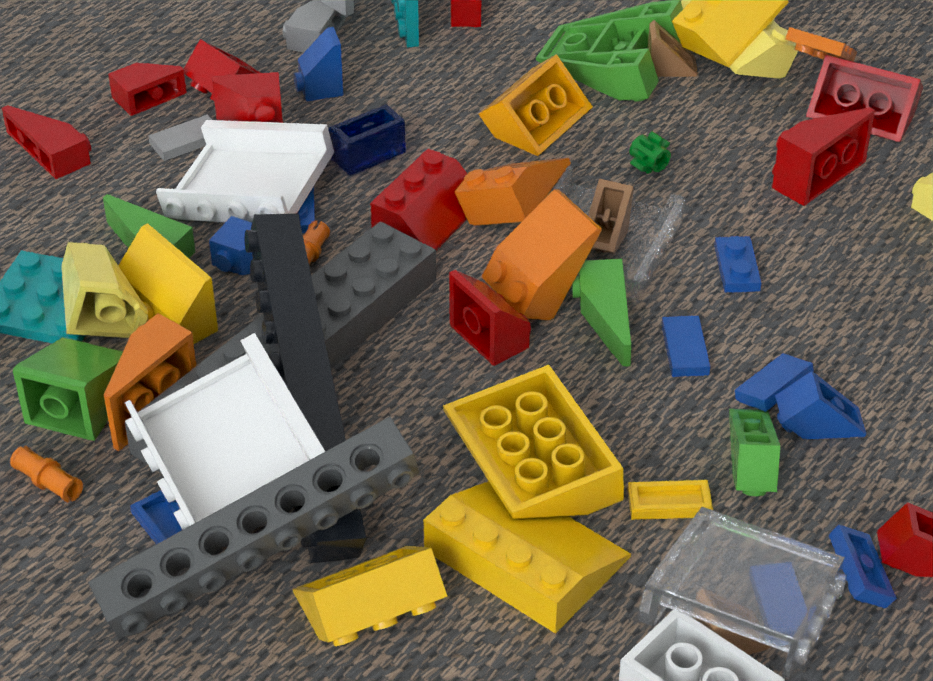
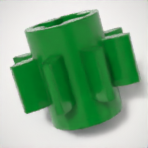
M653 131L648 136L644 134L639 135L630 146L629 153L633 157L630 164L647 174L651 173L652 170L654 172L662 171L668 165L671 158L670 151L666 149L670 142Z

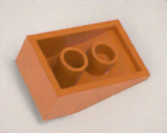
M569 158L512 163L484 170L476 169L464 177V181L456 189L455 194L469 224L477 226L522 222L545 199L571 162Z
M554 189L496 247L481 277L496 293L501 294L509 305L518 313L524 314L527 319L551 320L560 308L602 228L564 193Z
M159 313L145 324L139 326L130 335L104 393L113 448L117 451L128 445L125 420L132 416L125 402L131 400L136 411L139 412L197 366L192 332Z

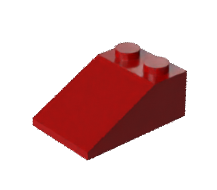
M868 107L805 120L789 130L783 131L776 142L777 155L772 170L774 175L772 189L805 206L865 163L875 110Z

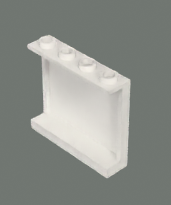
M206 120L201 126L206 146L176 189L158 188L156 194L164 216L178 220L226 222L231 216L252 222L254 214L297 213L334 154L328 127L325 124Z
M255 333L240 340L246 352L245 355L145 409L137 412L131 400L125 402L132 416L125 420L136 442L142 439L145 440L148 447L141 450L152 472L160 469L164 478L158 480L157 483L168 503L174 500L177 501L180 509L175 511L174 515L182 530L325 452Z

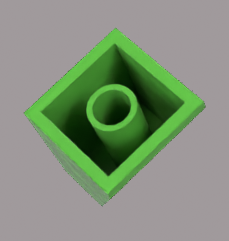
M62 337L17 364L13 369V375L25 424L95 441L108 421L104 393L123 352Z

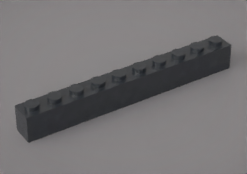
M298 213L254 214L251 230L245 231L244 242L246 252H252L253 260L250 262L251 281L258 283L259 290L256 291L257 312L263 313L265 320L262 322V340L264 344H269L270 353L268 356L326 452L346 441L299 215ZM341 485L332 486L326 492L335 491ZM296 506V507H294V509H295V511L297 512V511H299L303 506ZM355 509L339 518L333 526L324 530H317L301 539L302 547H308L311 563L340 561L361 556L367 539L361 509Z

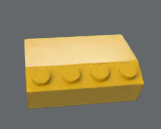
M550 365L443 405L445 414L513 519L589 515L624 500L623 467Z
M489 481L450 495L423 519L424 547L432 548L435 558L555 634L631 557V553L569 516L513 519Z

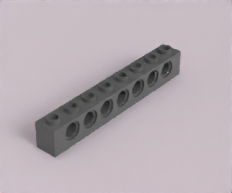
M389 416L90 580L88 583L107 623L119 639L127 635L139 634L155 620L166 614H173L182 610L191 600L204 593L218 590L227 580L236 575L256 569L265 559L281 550L292 549L299 544L301 539L317 530H324L333 526L339 518L355 509L369 506L377 497L389 490L407 485L413 477L420 474L414 453ZM371 465H378L371 471H364V469ZM341 485L335 491L326 492L332 486ZM303 506L299 511L289 513L294 507ZM266 526L261 532L252 534L256 528ZM227 547L223 553L214 555L218 549ZM189 568L185 574L176 576L180 570ZM151 588L148 594L138 598L142 591Z

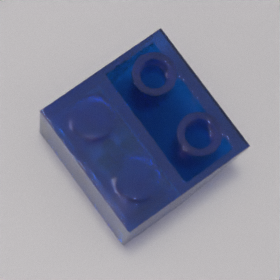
M387 104L328 128L334 149L331 159L349 176L406 152L405 120Z

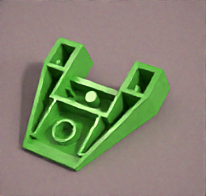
M681 0L650 2L560 25L537 55L536 60L542 63L557 54L574 80L619 101L634 100L638 102L648 99L659 82L648 48L649 24L655 20L681 44L672 23L674 18L683 10Z

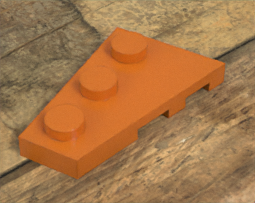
M789 27L785 40L796 43L794 50L822 59L823 61L825 55L854 62L857 54L856 50L850 48L845 43Z

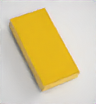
M708 480L628 482L627 491L631 520L706 518L713 516V505Z

